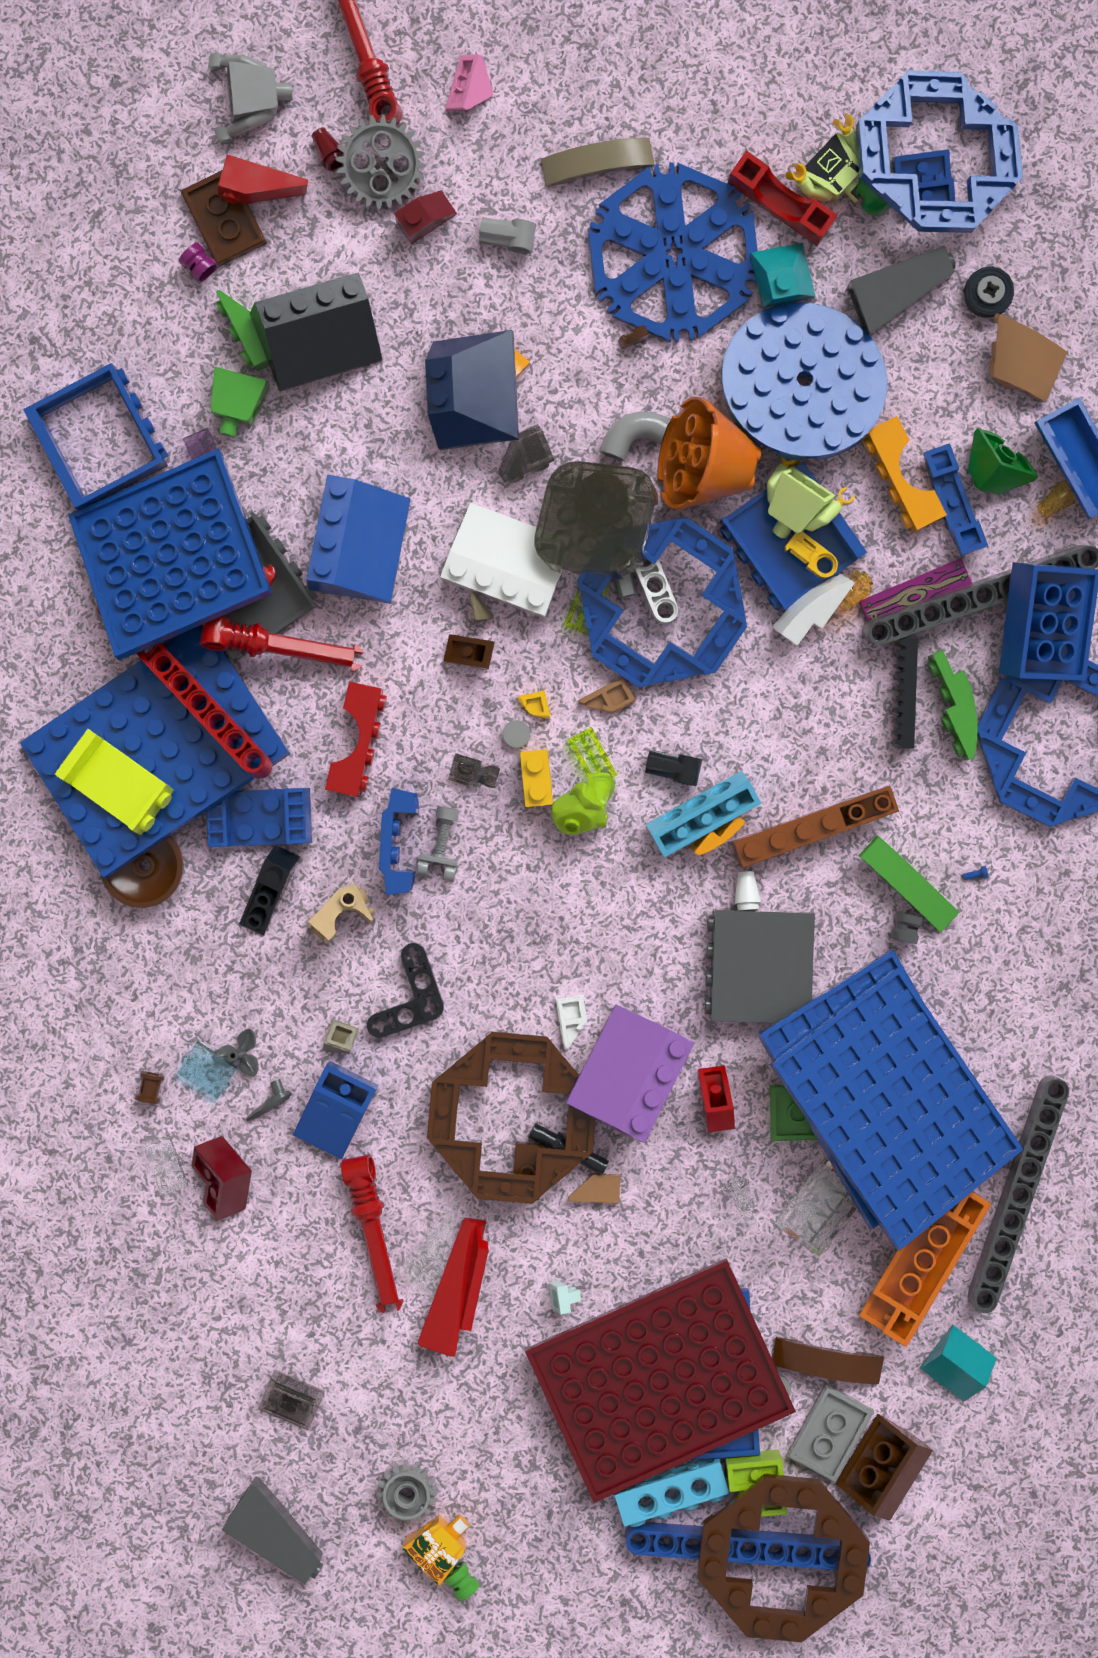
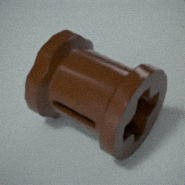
M141 1071L139 1094H136L135 1100L159 1104L160 1084L165 1076Z

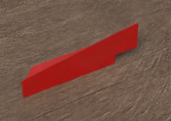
M463 1219L419 1336V1346L455 1357L459 1330H472L489 1252L488 1241L482 1240L486 1226L485 1220Z

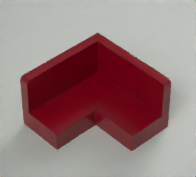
M223 1136L194 1146L191 1166L206 1184L203 1204L217 1221L245 1210L252 1170Z

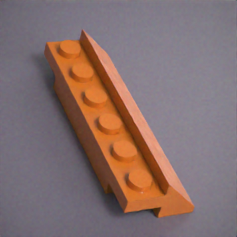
M972 1191L904 1248L897 1250L859 1316L907 1348L992 1203Z

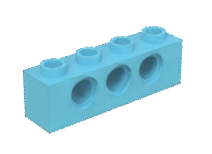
M740 771L646 823V826L665 858L762 803L749 779L743 771Z
M710 1458L700 1459L668 1469L619 1491L614 1496L624 1527L628 1525L637 1527L643 1525L647 1519L654 1517L658 1519L666 1518L672 1515L673 1511L679 1509L692 1510L698 1507L699 1503L708 1500L710 1502L720 1501L730 1492L720 1459ZM695 1480H703L705 1482L704 1487L700 1489H695L691 1485ZM670 1488L679 1490L678 1495L675 1497H668L665 1495V1492ZM644 1496H649L653 1499L649 1505H642L639 1503V1500Z

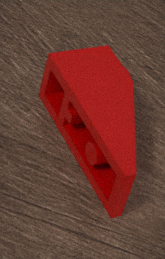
M227 154L218 184V196L232 204H238V202L249 204L303 196L307 192L308 179Z

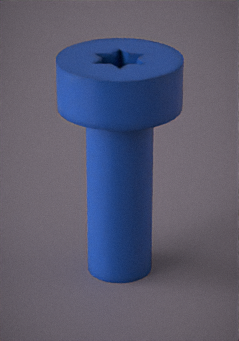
M986 865L981 866V870L963 874L964 880L983 876V879L989 878Z

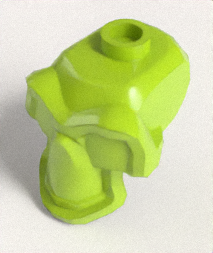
M605 772L592 773L588 776V784L585 782L577 783L570 792L563 794L554 802L551 808V819L561 833L576 835L607 826L608 814L606 804L615 788V782L611 775Z

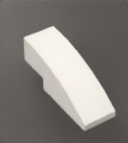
M842 574L824 581L796 600L782 614L772 628L798 646L813 623L820 628L825 626L855 582Z

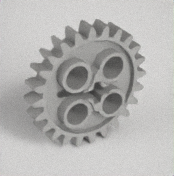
M383 114L380 115L379 122L375 121L373 115H369V124H365L362 119H358L360 128L356 129L350 125L349 129L352 135L349 137L342 134V138L346 141L345 146L337 145V148L343 152V156L335 157L336 161L342 163V166L338 167L336 172L345 174L339 182L341 184H350L346 190L348 194L354 191L357 192L355 201L358 202L365 197L366 207L370 206L372 200L375 201L377 209L381 208L382 202H385L389 209L392 208V200L394 199L401 205V196L403 194L408 198L412 197L408 190L410 187L419 189L418 185L414 182L415 178H424L422 174L418 173V168H424L426 164L419 162L418 158L424 156L425 152L416 150L422 142L420 140H411L415 134L414 130H410L407 133L404 132L407 125L405 122L396 127L395 117H392L389 123H386V118ZM381 133L386 134L388 145L384 149H377L374 144L375 137ZM364 142H367L378 156L382 158L386 156L384 163L397 177V182H393L381 167H374L377 162L363 146ZM358 153H365L368 157L367 165L363 168H356L354 165V157ZM402 155L406 158L407 165L404 170L396 171L393 167V161L397 156ZM377 175H384L386 178V186L381 190H375L372 185V181Z

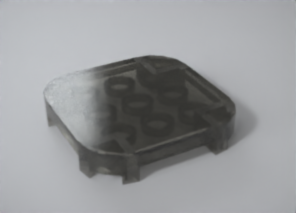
M582 461L568 462L559 466L551 474L547 483L535 531L534 546L540 559L550 570L559 573L562 569L611 576L613 580L624 579L623 576L632 573L638 566L642 567L646 558L644 549L654 506L658 505V494L651 478L642 470L626 466Z

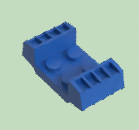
M310 788L243 790L234 792L206 811L207 846L228 847L312 843Z
M397 788L391 789L388 808L382 812L379 870L384 874L386 895L411 891L416 876V871L394 870V864L400 861V847H395L396 836H401L402 820L397 819V812L419 813L418 795Z

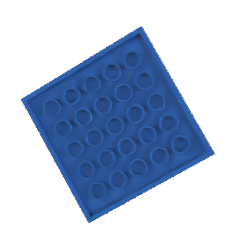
M219 448L68 514L114 657L117 660H122L273 594L226 462Z

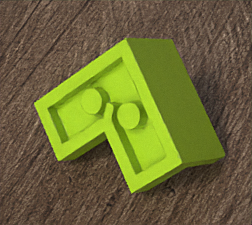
M779 1449L760 1451V1455L725 1457L730 1492L746 1491L763 1474L784 1475ZM762 1505L761 1517L788 1514L787 1507Z

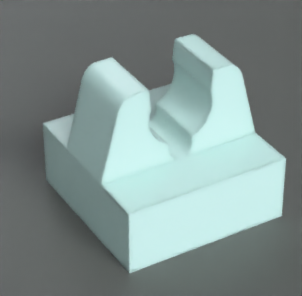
M561 1281L549 1282L552 1310L560 1315L571 1313L570 1304L581 1301L580 1289L576 1290L575 1287L568 1288Z

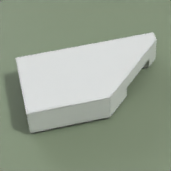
M583 994L556 998L564 1049H568L587 1023Z

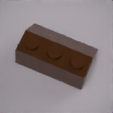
M877 1414L835 1484L874 1517L890 1521L933 1450L912 1433L884 1416Z

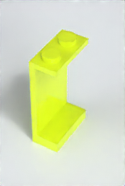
M89 729L86 730L55 773L60 779L75 787L139 835H142L143 832L148 831L155 822L154 817L160 809L165 808L172 798L171 794L174 791L170 786Z

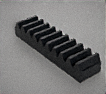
M904 637L894 643V646L901 648V651L894 653V657L901 659V661L893 665V668L900 670L899 674L893 676V679L900 681V684L893 686V690L899 692V695L893 697L892 701L899 703V706L892 708V712L899 714V717L892 719V723L898 725V728L891 730V734L898 736V739L891 741V745L896 746L897 749H913L915 744L918 637Z

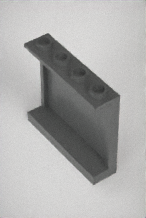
M252 511L249 513L251 517L246 519L262 566L268 568L269 564H271L276 570V580L271 587L273 594L225 614L223 617L229 618L232 625L235 622L239 623V627L242 624H246V628H248L249 625L260 623L261 627L266 628L269 633L277 634L316 608L318 605L314 600L318 596L315 591L309 590L308 584L304 586L299 577L302 575V572L294 561L290 563L283 555L287 550L279 538L272 539L268 533L272 528L263 515L258 517ZM229 646L226 650L234 661H238L248 654L244 652V649L241 652L237 651V647L235 650H231Z
M713 909V915H708L707 930L712 932V943L707 942L706 950L707 959H711V970H706L705 980L706 987H710V998H705V1014H709L711 1021L776 1023L812 1000L815 913Z

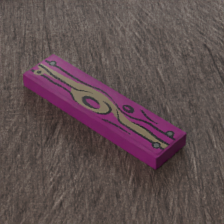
M960 558L859 601L866 621H869L878 616L972 584L963 560Z

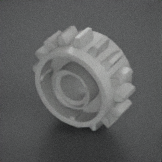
M405 1460L402 1466L394 1463L392 1471L387 1469L384 1471L385 1479H380L378 1484L383 1489L378 1490L377 1497L383 1498L379 1506L380 1508L387 1509V1517L392 1515L396 1517L397 1523L400 1520H406L407 1524H410L411 1520L415 1518L421 1521L423 1513L430 1514L431 1508L429 1505H435L436 1498L432 1495L437 1494L438 1487L431 1486L435 1482V1477L427 1475L429 1468L421 1469L419 1462L416 1461L414 1465H409L408 1460ZM409 1487L414 1491V1495L404 1496L400 1490Z

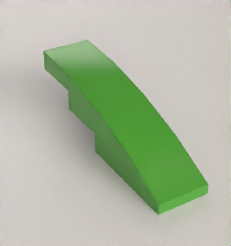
M878 835L858 855L939 932H942L960 913Z

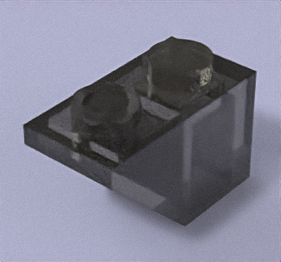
M538 424L519 432V440L510 441L498 470L504 483L508 481L509 483L517 482L524 478V474L533 470L535 472L542 471L549 467V463L555 461L543 430Z

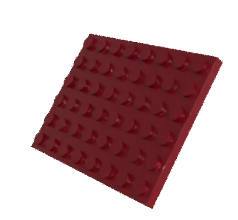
M727 1258L525 1349V1353L593 1503L796 1412Z

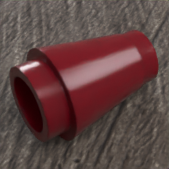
M321 127L315 130L311 137L322 166L329 171H336L338 167L342 166L341 162L335 160V157L343 156V152L337 148V145L340 144L326 128Z

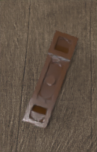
M776 1336L772 1359L775 1366L807 1375L845 1382L879 1384L884 1356L804 1344L803 1341Z

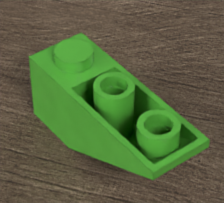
M221 290L216 291L220 299L216 302V305L223 318L229 316L233 325L228 328L236 342L241 340L245 348L241 353L248 367L254 365L257 371L268 367L269 363L249 314L250 311Z

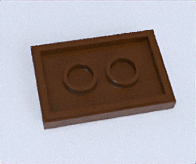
M222 170L180 190L213 259L218 264L217 267L267 244L248 204L240 202L238 204L228 203L218 196V184Z

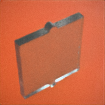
M197 1041L188 1056L186 1055L182 1059L184 1063L175 1078L216 1103L223 1090L230 1086L229 1081L238 1067Z

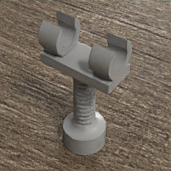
M437 806L436 817L440 819L441 823L434 855L420 854L416 875L426 877L430 861L446 864L443 880L454 882L458 860L445 858L444 854L447 848L446 843L449 837L447 835L450 832V824L453 821H457L459 810Z

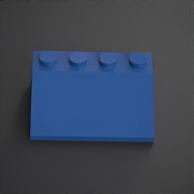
M327 475L306 579L309 590L391 604L411 499L356 479Z
M1012 563L998 674L1028 679L1086 681L1098 593V569Z

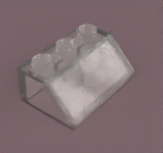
M825 1157L774 1222L777 1227L817 1256H820L830 1248L834 1237L848 1225L849 1218L857 1209L829 1159Z

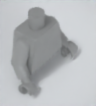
M212 53L209 57L208 68H211V71L227 68L232 124L228 128H214L216 138L221 143H232L234 141L232 136L238 137L270 122L272 117L276 115L278 101H292L291 83H276L275 71L272 67H267L265 63L245 55H227L225 57L219 53Z

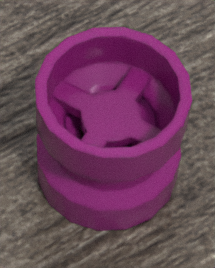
M194 243L188 247L178 260L185 269H189L192 272L191 276L198 283L205 281L214 273L218 266L212 257L205 255V250L199 243Z

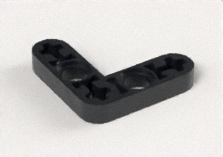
M416 942L409 943L401 952V959L415 999L371 1015L367 1022V1030L373 1037L381 1038L435 1020L443 1013L444 1002L426 950L421 944ZM412 947L415 951L420 950L421 955L418 957L419 965L425 963L427 967L418 969L411 973L410 968H415L414 961L406 958V955L410 953L409 948ZM420 973H425L430 977V985L425 989H421L415 984V977ZM432 989L435 990L436 994H431L430 997L433 1003L439 1004V1007L436 1008V1014H431L430 1011L424 1010L428 1002L426 996L420 999L419 994L428 993ZM408 1008L413 1012L414 1017L410 1023L405 1024L399 1021L398 1012L401 1009ZM393 1012V1021L397 1028L393 1029L391 1023L384 1026V1032H380L379 1029H373L372 1025L376 1022L375 1018L379 1017L381 1021L390 1019L387 1013Z

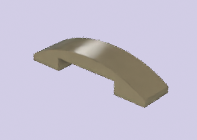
M626 138L598 142L561 151L541 159L546 187L570 183L576 178L622 169L632 171L655 166L650 138Z

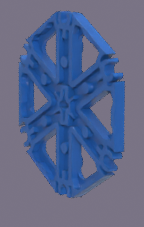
M673 162L669 163L668 174H662L659 171V164H655V177H652L650 172L651 166H649L599 204L601 208H597L595 211L597 216L603 218L601 224L590 223V228L600 233H594L588 229L595 294L597 295L600 291L606 289V291L600 294L598 300L602 302L604 299L610 298L613 301L612 306L607 308L608 314L616 311L617 307L620 308L617 313L612 315V318L635 328L644 325L649 334L670 343V331H674L673 339L675 343L679 342V332L681 331L688 332L689 340L693 341L695 335L693 328H696L699 339L749 301V298L743 297L740 293L747 297H751L753 291L745 286V283L748 281L757 284L755 275L749 274V272L754 273L750 254L758 251L753 210L749 214L742 216V214L748 212L750 204L747 203L743 207L736 205L735 201L742 195L740 191L734 193L731 198L728 197L732 192L736 191L737 188L678 162V174H674L675 166ZM690 181L714 191L718 197L717 202L685 226L681 194L682 184ZM641 187H649L653 191L657 229L622 214L619 210L621 202ZM733 226H739L744 231L747 258L742 263H735L704 248ZM672 239L674 240L676 250H681L682 252L678 254L676 260L677 267H675L672 256L666 254L671 249ZM606 241H610L645 257L618 277L609 278L604 272L602 245ZM691 277L728 292L729 300L709 316L699 317L695 311ZM663 280L667 319L662 323H658L634 313L631 309V303Z

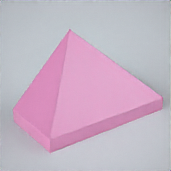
M479 54L460 55L445 108L449 111L468 110L493 96L483 56Z

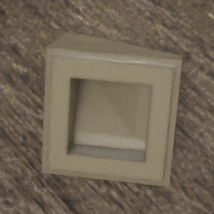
M474 592L470 593L469 598L475 622L494 619L493 613Z
M333 1019L323 1045V1050L350 1054L359 1028Z

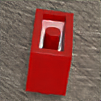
M725 1065L698 1069L708 1133L735 1129L734 1107Z

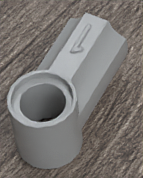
M482 217L479 243L507 247L508 250L515 253L530 254L532 253L536 224L524 219H513L510 222Z

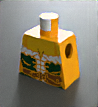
M461 1514L450 1523L441 1515H438L407 1536L403 1541L402 1549L440 1586L466 1550V1540L461 1535L470 1527V1524Z

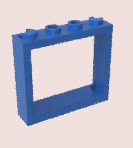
M112 363L23 409L72 504L77 510L107 498L168 466L164 459L168 457V453L161 442L156 443L152 434L156 431L148 417L143 419L139 411L143 406L136 393L130 394L126 386L130 383L126 373L122 368L118 370ZM113 380L154 460L85 496L43 416Z

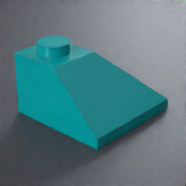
M803 242L752 252L750 254L763 308L815 297Z

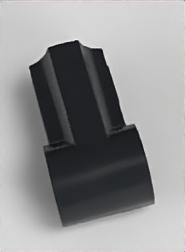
M649 750L645 773L670 778L674 782L697 786L703 759Z

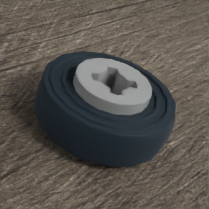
M993 266L982 267L975 271L966 281L964 287V301L968 309L975 315L984 318L995 317V314L1004 313L1014 297V283L1010 276L1004 270Z

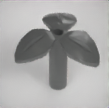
M245 1029L238 1035V1049L228 1044L220 1047L212 1056L217 1062L231 1065L236 1060H240V1070L248 1076H256L259 1069L257 1058L247 1054V1051L253 1049L256 1045V1037L252 1029Z

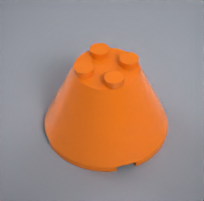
M690 397L680 405L683 409L678 417L672 416L660 447L657 479L663 483L664 492L660 493L663 502L670 508L682 510L739 494L744 490H751L755 483L754 473L756 464L761 457V448L756 446L741 429L708 400L701 397Z

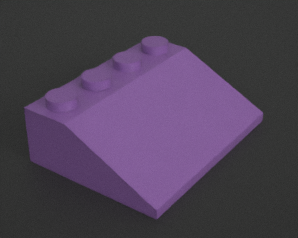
M615 1004L565 1103L629 1138L645 1143L694 1042Z

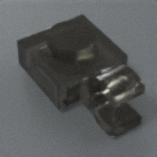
M455 753L448 780L473 788L476 782L489 788H495L500 768L493 765L481 767L482 761Z

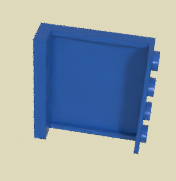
M804 461L795 467L818 483ZM767 489L727 517H723L719 522L722 526L719 530L727 542L732 540L738 548L735 553L744 565L748 563L754 571L751 573V576L759 587L764 585L769 593L767 596L768 601L775 610L780 608L782 612L787 610L808 591L831 579L867 553L839 513L829 524L814 531H803L833 554L838 561L837 571L831 577L826 579L816 577L805 568L808 564H804L791 554L789 550L786 553L784 552V547L796 532L791 530L787 538H781L774 534L773 528L778 520L768 513L770 504L767 501ZM821 558L817 562V568L821 573H829L832 569V563L827 558Z

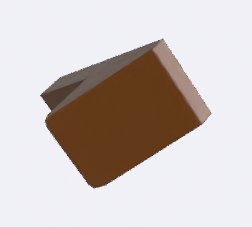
M449 634L443 661L486 671L490 666L495 642Z

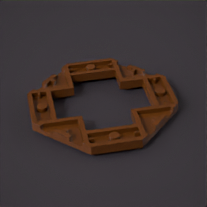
M491 1032L432 1082L427 1139L477 1199L533 1204L593 1153L596 1119L569 1105L565 1150L537 1147L535 1175L481 1171L482 1142L455 1140L460 1085L487 1087L490 1059L545 1064L542 1092L570 1094L579 1076L547 1036Z
M763 1474L756 1480L753 1486L745 1492L742 1490L729 1500L723 1509L703 1520L697 1578L746 1637L802 1643L864 1595L870 1541L820 1479ZM762 1505L816 1510L814 1536L840 1540L834 1588L807 1585L804 1611L750 1606L753 1587L752 1579L726 1577L731 1529L759 1531Z

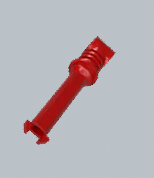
M338 0L360 62L357 68L356 79L364 87L367 100H369L370 114L379 122L382 108L390 105L391 112L385 116L386 123H389L390 119L395 117L396 125H398L402 118V109L397 103L394 92H392L393 88L388 79V64L376 58L356 0Z
M223 616L202 625L200 646L206 649L223 651L227 650L229 646L231 650H235L237 647V651L241 652L244 649V652L248 653L250 657L269 652L351 667L350 672H355L362 667V665L353 663L354 653H363V650L357 644H354L353 648L273 634L269 633L266 628L261 627L260 623L249 625L248 628H246V624H242L239 627V623L235 622L232 625L231 620Z
M370 1154L343 1159L341 1162L342 1178L345 1185L350 1188L351 1201H354L352 1202L353 1207L350 1212L351 1215L355 1216L356 1220L361 1222L380 1303L376 1304V1308L385 1313V1305L395 1303L397 1311H399L404 1300L398 1298L381 1226L380 1216L384 1208V1202L377 1196V1186L374 1183L376 1179L374 1160Z

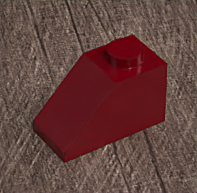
M442 190L417 197L394 213L396 223L411 245L457 215V212Z

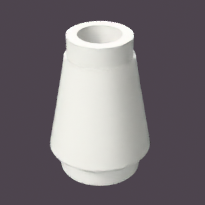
M738 872L734 905H737V911H759V904L762 902L754 872Z

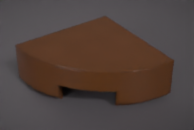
M639 326L633 329V333L626 336L622 335L618 340L621 350L647 341L648 332L646 326Z

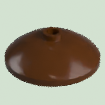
M169 836L109 878L105 879L101 875V879L108 892L119 902L136 908L152 907L167 900L178 888L184 870L182 853L175 840ZM144 860L150 863V868L147 871L141 867V863Z

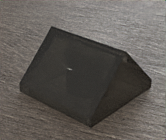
M274 1370L258 1409L309 1430L325 1390Z

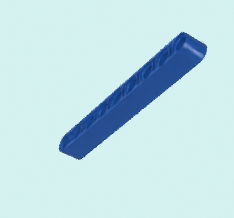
M645 1522L637 1527L628 1525L625 1530L626 1547L632 1554L698 1560L702 1526ZM731 1529L728 1562L837 1570L840 1540L819 1538L812 1534ZM637 1533L645 1536L640 1542L632 1541L631 1537ZM667 1535L672 1538L668 1544L658 1542L662 1536ZM690 1538H697L699 1543L695 1546H688L686 1541ZM745 1542H752L754 1544L750 1550H742L741 1546ZM773 1544L781 1545V1549L777 1552L768 1551L769 1547ZM799 1547H808L809 1549L805 1554L800 1555L796 1553ZM828 1548L836 1550L834 1555L830 1557L824 1556L823 1553ZM869 1552V1555H868L867 1568H868V1567L870 1566V1564H871V1555H870V1552Z

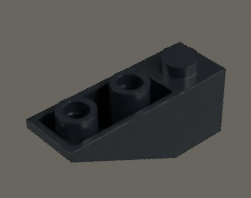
M277 845L273 847L264 860L239 922L240 925L258 934L265 935L293 876L300 856Z

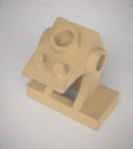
M354 883L337 890L308 921L307 927L328 945L336 935L335 920L340 914L347 911L356 912L370 924L373 921L371 915L375 914V910L373 907L367 908L366 903H369V899L364 889H358ZM343 898H351L352 903H344Z

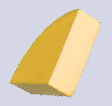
M545 690L518 696L521 705L531 715L539 718H551Z

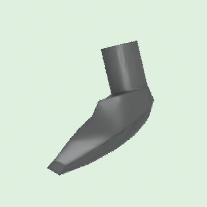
M280 1079L270 1083L274 1096L268 1098L261 1106L256 1108L246 1118L247 1121L264 1115L289 1099L291 1092L284 1090Z

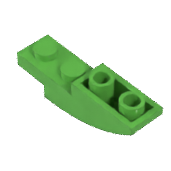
M941 650L928 656L930 662L927 663L931 675L934 678L938 677L942 686L939 688L942 699L945 703L949 702L951 705L941 710L943 717L940 720L945 731H951L955 740L952 742V746L958 757L962 756L964 760H970L975 757L978 734L974 696L965 670L954 674L944 651Z

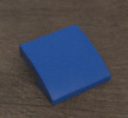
M949 149L892 157L894 173L917 174L920 200L955 201L954 178H951Z

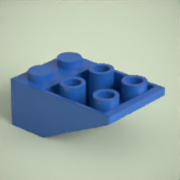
M329 1061L313 1090L293 1136L342 1159L379 1085Z

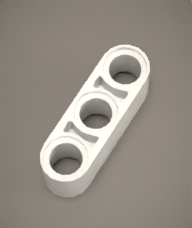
M635 551L631 559L632 568L651 614L657 623L662 625L670 624L678 614V606L659 559L655 564L651 562V565L648 567H641L636 561L639 553ZM650 579L659 580L662 584V590L657 593L649 591L647 582ZM666 604L672 608L673 613L670 618L665 619L659 616L657 609L660 605Z

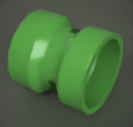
M464 1561L455 1564L444 1579L446 1586L454 1589L453 1595L458 1602L469 1598L480 1586L476 1577L470 1576L468 1573L469 1568Z

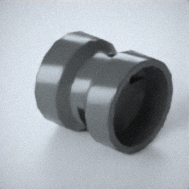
M896 911L895 921L897 923L891 932L890 938L917 945L919 939L917 931L922 926L924 918Z

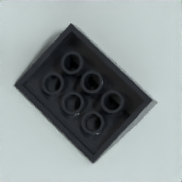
M359 272L254 302L249 313L279 392L383 360L369 298Z

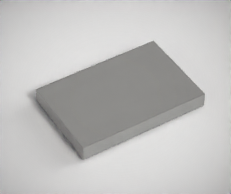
M825 1383L786 1454L787 1458L836 1483L871 1419L874 1409Z

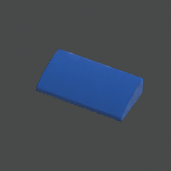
M1079 397L1035 421L1034 424L1089 520L1098 515V429Z

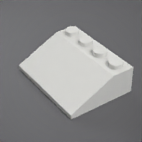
M470 503L440 578L444 582L545 619L574 541Z

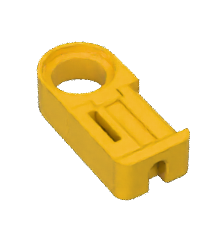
M804 532L800 534L795 533L784 547L785 553L789 550L791 554L804 564H808L805 568L818 578H829L837 571L838 561L836 557ZM827 558L831 561L832 569L829 573H821L818 570L817 562L819 559Z

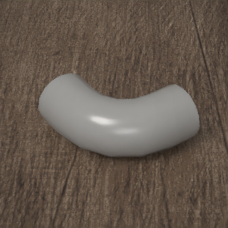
M645 411L626 414L612 424L603 439L599 452L616 460L625 461L629 448L636 440L647 439L661 444L670 418Z

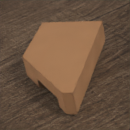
M624 677L578 700L581 705L609 714H613L636 702Z
M592 1173L585 1182L568 1195V1201L619 1203L620 1174L600 1175Z

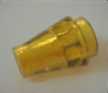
M1064 480L1062 483L1058 482L1044 500L1037 505V508L1047 519L1051 515L1075 504L1076 497L1067 481Z

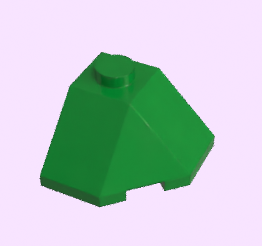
M977 428L973 435L968 471L974 479L973 484L978 490L999 495L1033 482L1038 478L1037 473L1025 456L1020 452L1015 454L1009 447L1003 445L1005 440L996 433Z

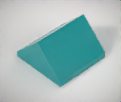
M952 1324L919 1368L964 1402L986 1388L997 1358Z

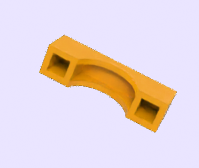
M895 416L873 427L865 437V440H863V445L869 455L873 454L878 463L875 465L878 476L881 480L886 479L890 487L887 492L894 505L898 504L902 512L900 519L906 529L910 528L913 534L941 520L947 514L935 490L924 491L916 489L908 484L902 476L899 466L900 455L910 440L898 416Z

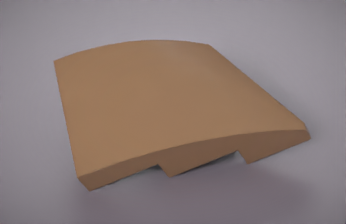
M995 314L994 322L998 324L997 339L992 342V360L990 362L989 377L1005 388L1022 390L1034 400L1046 403L1067 351L1033 329L1002 314Z

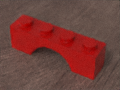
M747 150L730 173L729 185L736 187V190L817 247L838 216L816 199L802 197L787 188L775 177L767 164Z
M349 681L343 709L349 712L356 720L359 728V741L351 755L341 761L331 763L325 790L360 797L361 792L366 793L369 777L365 776L367 765L372 766L375 750L371 749L373 738L378 739L381 723L377 722L379 711L384 712L387 696L383 695L382 688Z

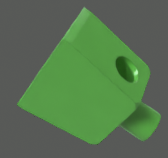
M215 367L211 413L215 417L223 418L220 434L235 438L239 423L249 426L253 425L270 385L267 380Z

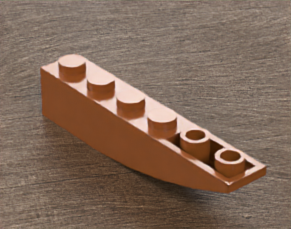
M889 785L730 841L739 867L744 868L899 812V808Z

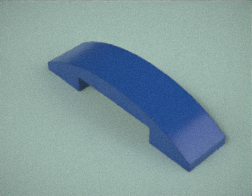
M949 443L924 452L923 456L932 488L935 490L947 514L943 519L960 555L963 556L988 547L980 522L975 519L958 473L959 466L951 444Z

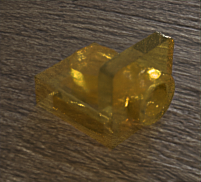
M856 569L849 574L859 588L856 590L852 586L840 603L839 608L843 613L874 591L871 587L873 582L865 571L860 572Z

